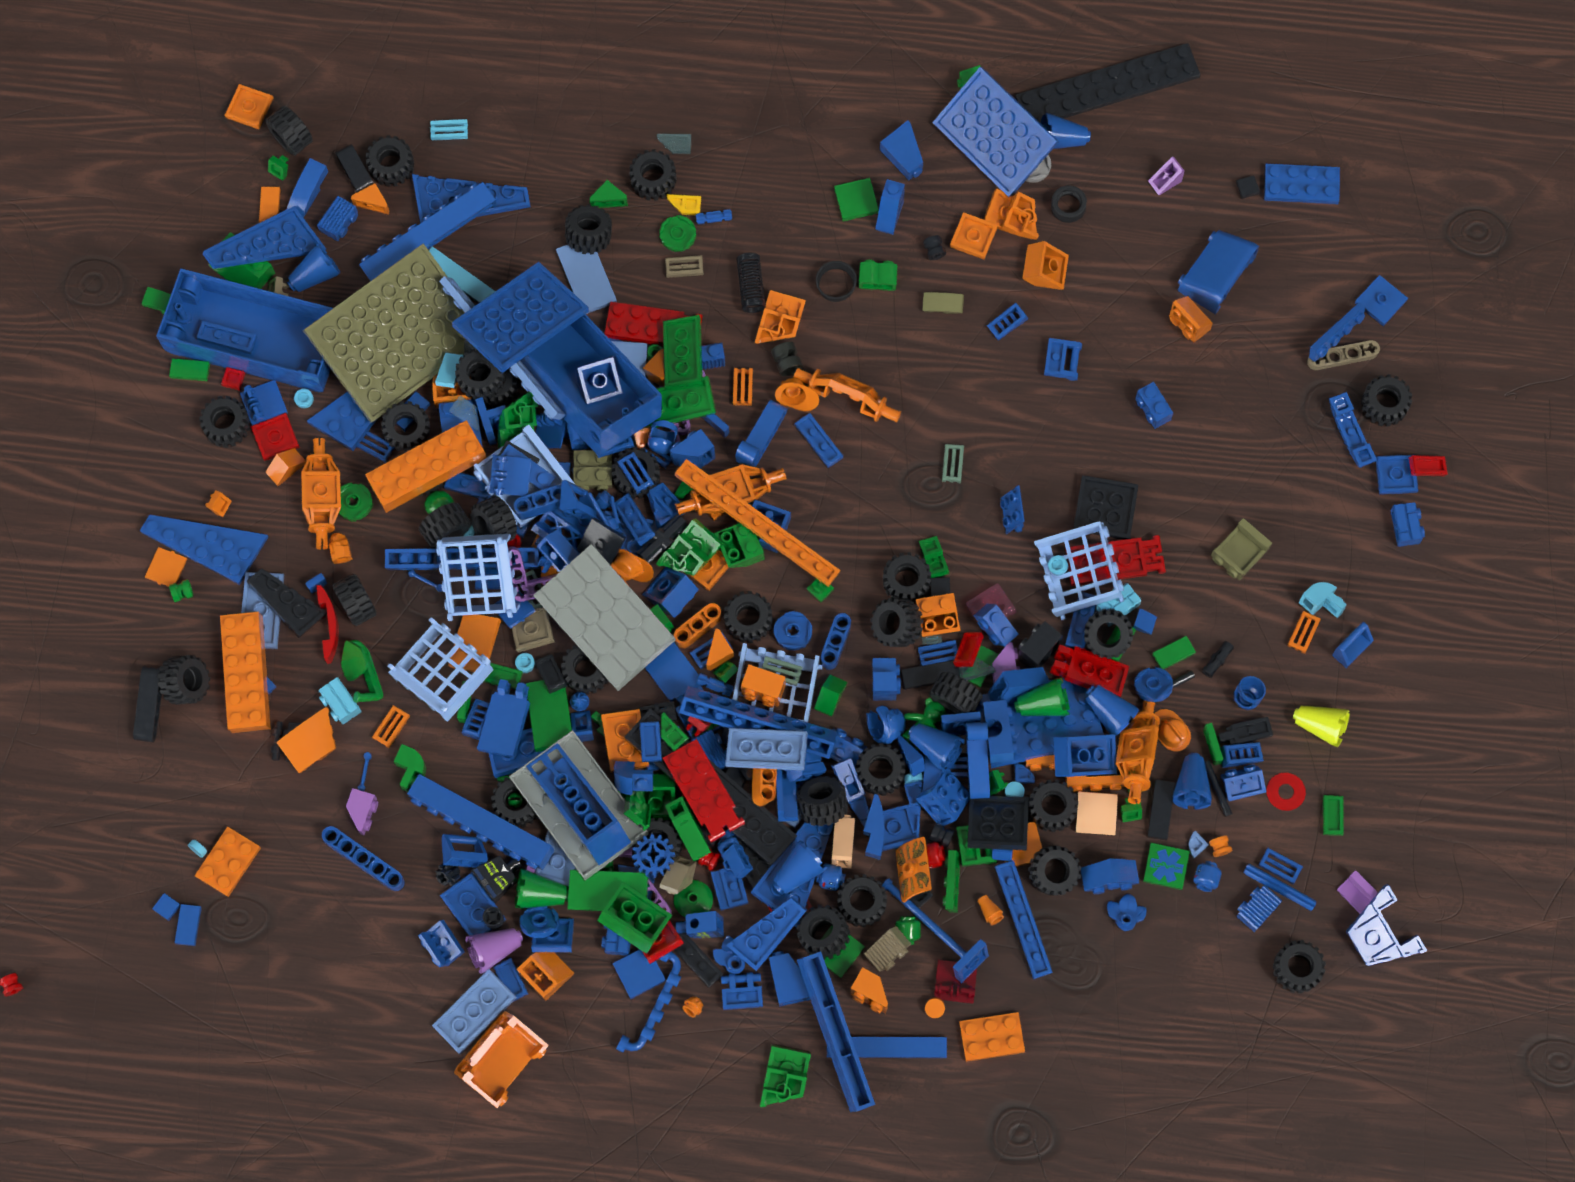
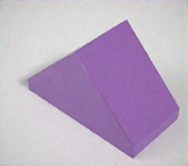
M1171 157L1148 182L1157 194L1161 195L1182 182L1184 169L1174 157Z

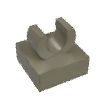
M276 276L269 282L268 291L288 296L287 293L282 291V288H289L287 283H283V278Z

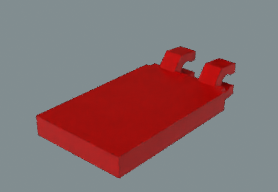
M1059 645L1054 656L1058 660L1054 661L1050 670L1051 674L1058 677L1062 676L1065 681L1087 689L1092 684L1094 686L1099 684L1121 697L1129 670L1128 665L1107 659L1106 657L1100 658L1097 654L1077 646L1071 649Z

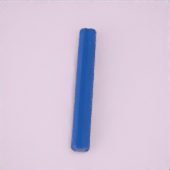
M1251 864L1246 866L1244 870L1245 875L1310 911L1314 909L1316 900Z

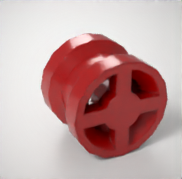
M711 851V853L700 858L698 864L701 866L705 865L712 872L721 854Z
M17 973L6 975L0 979V986L4 989L3 994L5 997L14 995L23 989L22 984L18 982Z

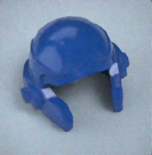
M879 706L876 708L877 713L870 710L866 714L867 725L872 738L877 743L887 745L904 733L906 721L899 709L889 710L885 706Z

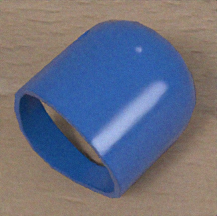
M665 420L653 422L649 433L648 447L658 454L670 453L671 447L676 442L678 428L673 423ZM655 427H666L673 430L674 432L662 431Z
M1247 676L1241 679L1234 691L1235 703L1245 710L1256 708L1266 693L1264 683L1254 676Z

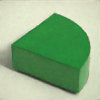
M682 481L674 495L678 499H682L694 489Z

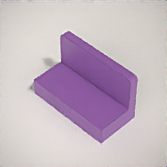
M1354 871L1337 889L1359 914L1378 893L1357 871Z

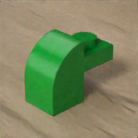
M402 744L394 759V763L397 767L406 770L400 787L408 792L415 782L417 775L420 774L425 777L426 765L421 755L415 749Z

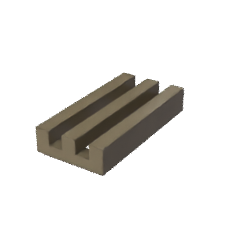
M702 255L665 258L667 278L704 275ZM699 262V264H681L669 266V264L673 263Z

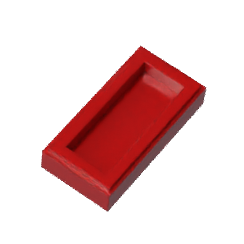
M1412 455L1409 457L1411 476H1446L1448 474L1445 456Z
M982 632L964 633L953 662L955 667H973L984 638Z

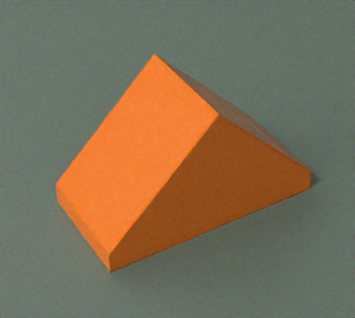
M376 184L352 195L351 200L356 207L389 215L388 205Z
M664 349L659 350L643 367L648 379L661 387L665 386Z
M295 448L276 454L266 470V474L279 486L304 466L307 461Z
M715 629L706 664L707 670L710 671L734 657L733 650L719 629Z

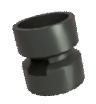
M784 342L771 350L775 362H778L777 368L781 376L793 375L797 368H803L800 357L796 356L797 350L793 342Z

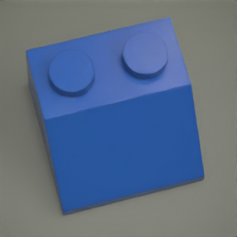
M665 567L642 596L653 605L658 604L665 614L675 618L682 612L683 607L694 598L699 589L685 574Z

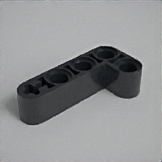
M144 665L141 670L133 731L134 740L153 743L156 740L162 697L160 693L161 688L160 686L158 687L159 679L157 677L158 674H161V671H159L160 666Z

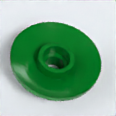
M693 880L692 884L674 895V905L678 913L686 918L687 914L709 912L713 905V895L705 883ZM692 895L697 897V900L694 902L689 899Z

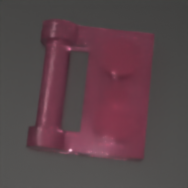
M998 583L965 604L972 615L976 614L987 603L996 604L998 607L1004 604L1006 608L1002 612L1006 617L1017 613Z

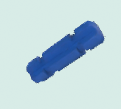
M723 210L724 212H706L704 215L703 213H697L696 222L697 224H705V222H722L723 219L730 221L732 220L731 210Z
M700 673L696 679L697 684L701 686L706 685V688L719 693L722 692L726 696H730L733 692L734 687L732 685H725L724 682L712 677L707 678L705 674Z

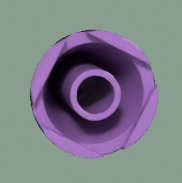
M514 928L469 935L465 938L466 943L470 942L471 947L467 948L475 968L480 967L479 973L482 974L519 948L523 937L519 930L516 931Z

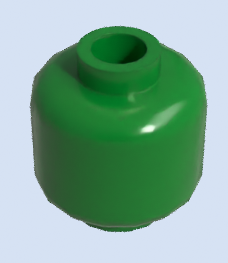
M900 916V920L895 922V926L901 930L903 935L911 942V945H914V941L921 938V923L916 919V916Z

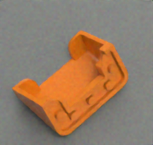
M504 1011L495 1019L459 1063L454 1074L494 1107L498 1108L508 1099V1091L506 1089L531 1059H540L544 1056L548 1044L514 1015Z

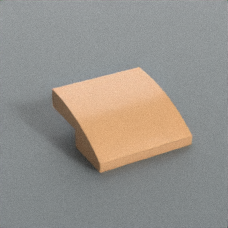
M1078 791L1076 832L1115 835L1117 794Z

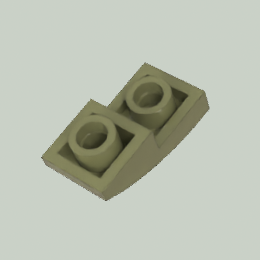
M924 292L922 311L943 312L945 314L963 313L964 295Z

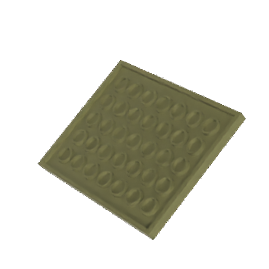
M424 243L303 330L370 423L383 415L388 408L391 409L393 404H398L437 375L445 353L464 355L465 338L452 327V322L465 312L454 304L452 296L447 295L442 288L444 286L439 281L444 276L447 277V275Z

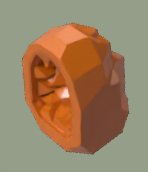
M340 533L332 534L329 538V549L333 563L341 564L353 560L349 542L345 535Z

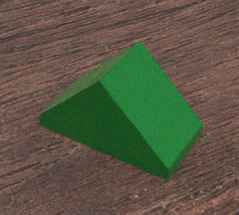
M608 180L590 197V204L593 207L594 205L598 206V208L628 206L627 195Z
M829 675L821 688L814 710L832 717L848 682Z

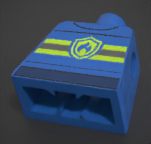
M716 911L687 914L686 921L676 922L677 933H687L693 939L724 937L723 917Z

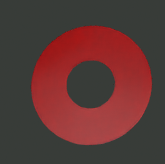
M1277 774L1272 777L1267 785V797L1270 803L1280 810H1294L1305 799V786L1301 779L1294 774ZM1288 784L1294 789V795L1290 799L1280 797L1278 790L1281 785Z

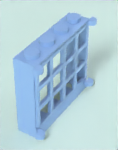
M1100 521L1034 541L1040 552V563L1044 567V579L1050 591L1048 595L1053 602L1054 609H1052V613L1056 617L1060 616L1061 620L1066 619L1065 614L1110 600L1119 598L1120 603L1124 602L1121 592L1124 591L1121 579L1118 580L1116 574L1119 573L1117 562H1113L1112 559L1114 549L1107 540L1110 534L1107 526H1104V523ZM1099 531L1102 544L1089 548L1086 535ZM1082 537L1085 549L1071 553L1069 540ZM1064 542L1067 555L1062 557L1069 559L1072 571L1057 576L1052 574L1048 568V562L1053 557L1051 546ZM1103 548L1107 561L1093 565L1090 552ZM1086 554L1089 566L1076 570L1073 557ZM1108 565L1111 578L1097 581L1095 569ZM1091 571L1094 583L1080 587L1077 574ZM1073 576L1076 588L1063 592L1060 579ZM1112 582L1114 591L1101 594L1099 586ZM1095 587L1097 596L1083 599L1082 591ZM1078 593L1080 601L1066 605L1064 596Z
M510 534L444 537L441 540H437V554L441 558L439 570L440 574H443L444 579L442 581V590L446 594L444 605L445 610H448V621H453V616L494 613H507L508 618H512L513 613L518 611L520 603H515L517 588L513 587L512 582L515 571L510 567L512 551H508L507 545L511 538ZM495 544L496 557L483 558L481 545ZM477 545L478 558L465 559L463 546ZM459 546L460 559L448 560L446 547ZM497 561L499 574L485 575L484 562ZM479 562L481 575L467 576L466 563ZM449 564H461L463 576L450 577ZM499 579L501 592H488L486 580ZM481 580L483 593H470L468 581ZM464 581L465 594H453L451 582ZM502 596L503 604L489 605L488 597ZM484 597L485 605H471V598ZM466 598L467 606L454 607V599Z
M431 617L429 621L432 625L395 667L392 664H389L387 667L391 669L388 673L394 680L399 681L407 690H411L416 697L426 702L432 710H436L448 722L494 669L490 666L491 661L484 654L479 656L476 653L477 650L471 644L465 645L463 638L457 633L452 635L450 633L451 629L444 623L438 624ZM440 634H443L442 637L434 645H432L433 641ZM446 638L455 644L447 655L437 649ZM428 647L431 648L422 659L419 658ZM460 648L468 655L458 665L450 658ZM436 652L443 659L433 669L426 661ZM471 658L481 664L472 675L463 669ZM416 661H418L417 665L410 672H407L408 669ZM446 662H449L456 669L446 679L438 671ZM423 665L431 673L421 683L413 675ZM459 672L469 678L460 689L451 683ZM434 676H437L443 681V684L434 693L426 685ZM448 685L456 693L446 703L438 695Z
M743 643L742 651H739L738 654L740 662L733 700L738 701V696H743L740 692L741 680L745 676L743 674L745 661L759 663L758 668L762 669L765 656L802 666L803 671L812 672L810 685L798 683L797 686L786 683V686L792 687L790 700L781 698L780 703L789 704L788 717H791L793 705L806 707L804 720L801 721L808 722L817 671L822 670L823 666L819 665V656L815 655L814 660L804 658L803 654H796V656L785 655V652L778 650L777 653L766 652V648L759 647L758 650L748 649L747 644ZM768 663V665L777 666L778 668H781V667H782V666H778V665H775V664ZM796 687L809 689L807 703L794 701ZM756 700L752 701V706L756 705Z

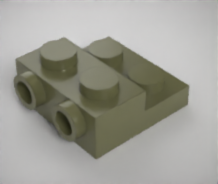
M593 450L574 451L573 476L575 485L587 491L589 489L608 491V488H613L612 454L598 458Z

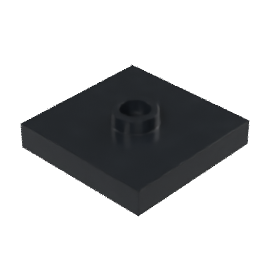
M594 517L576 550L582 553L592 544L611 566L626 537Z

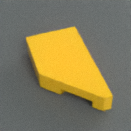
M667 194V200L681 215H696L700 213L701 196Z

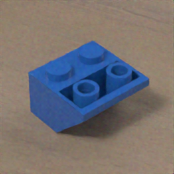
M702 429L697 432L692 431L688 434L687 439L682 442L678 441L671 447V461L673 465L681 466L687 459L701 469L715 459V448Z

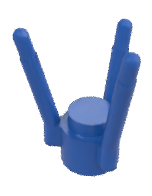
M589 492L588 496L600 515L601 522L615 531L619 530L618 524L621 522L618 518L614 497L610 496L614 518L611 515L605 517L592 493Z

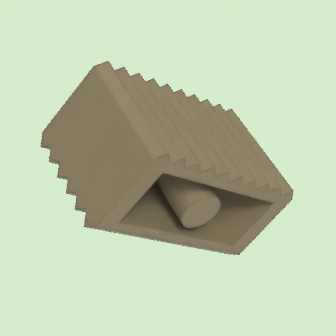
M895 926L877 940L864 955L878 972L883 970L887 972L895 965L894 960L896 958L901 959L909 952L907 948L911 945V942Z

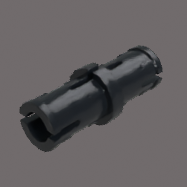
M1224 641L1217 652L1211 655L1210 661L1202 669L1203 674L1212 678L1217 669L1225 664V659L1234 650V646L1228 641Z

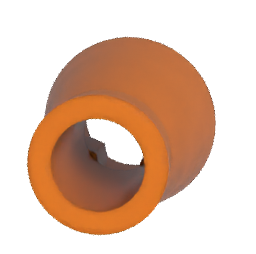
M987 895L982 896L977 901L986 922L990 923V925H995L1004 918L1003 911Z

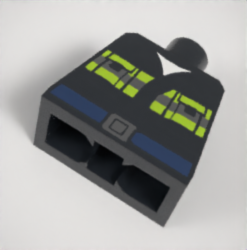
M501 856L471 871L493 902L497 903L516 884L517 879L513 872L522 866L515 859L505 863Z

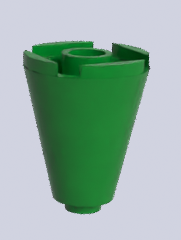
M1062 677L1018 696L1017 701L1014 702L1016 712H1020L1021 716L1070 715L1066 688L1062 689L1061 684L1064 683Z
M521 869L519 872L516 886L518 898L515 897V908L564 905L565 901L568 902L569 890H567L566 885L526 869Z

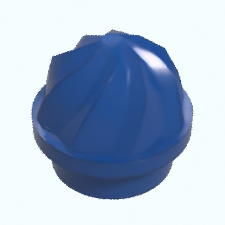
M606 490L602 493L599 492L595 498L600 509L603 510L611 508V495Z
M577 692L572 695L570 705L575 711H584L589 706V698L585 693Z

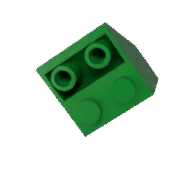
M741 523L714 533L724 543L720 549L728 568L747 567L765 560L764 551L757 535Z

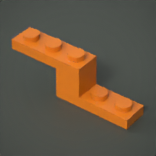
M1054 755L1026 760L1025 767L1030 768L1031 771H1040L1046 767H1050V770H1055ZM1122 775L1065 777L1067 787L1071 786L1074 789L1073 792L1090 788V791H1100L1102 788L1120 790L1122 787H1125Z

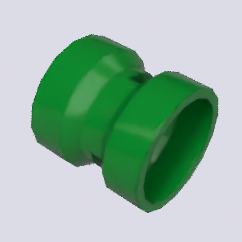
M188 579L183 580L179 584L173 583L169 585L175 603L181 601L182 598L189 599L194 597Z

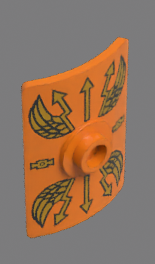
M925 837L916 838L901 845L896 850V861L901 901L905 903L911 897L931 890L932 886Z

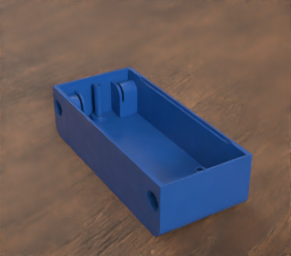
M180 268L156 337L163 349L174 355L197 361H207L212 365L223 368L229 367L244 371L246 374L275 380L315 392H323L331 368L303 330L333 308ZM202 321L256 335L257 339L252 353L247 354L197 340L196 337Z
M586 314L521 359L525 367L564 412L565 416L563 419L599 456L661 417L662 394ZM613 357L623 393L586 404L577 384L576 368Z

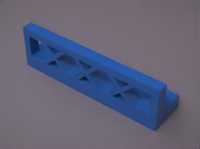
M554 511L544 513L540 521L535 523L531 529L544 538L554 532L555 529H558L562 534L561 528L567 527L570 529L571 537L566 539L575 550L578 547L576 539L582 538L585 534ZM549 515L555 519L556 526L551 527L545 523Z
M777 769L778 822L798 821L796 782H789L786 775L787 772L783 769Z

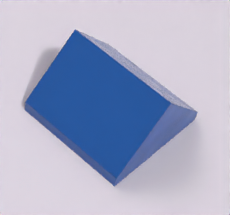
M613 357L576 368L577 384L586 404L623 393Z

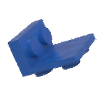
M948 768L946 769L947 772H942L932 789L920 793L916 798L934 821L943 826L956 821L970 800L969 792Z

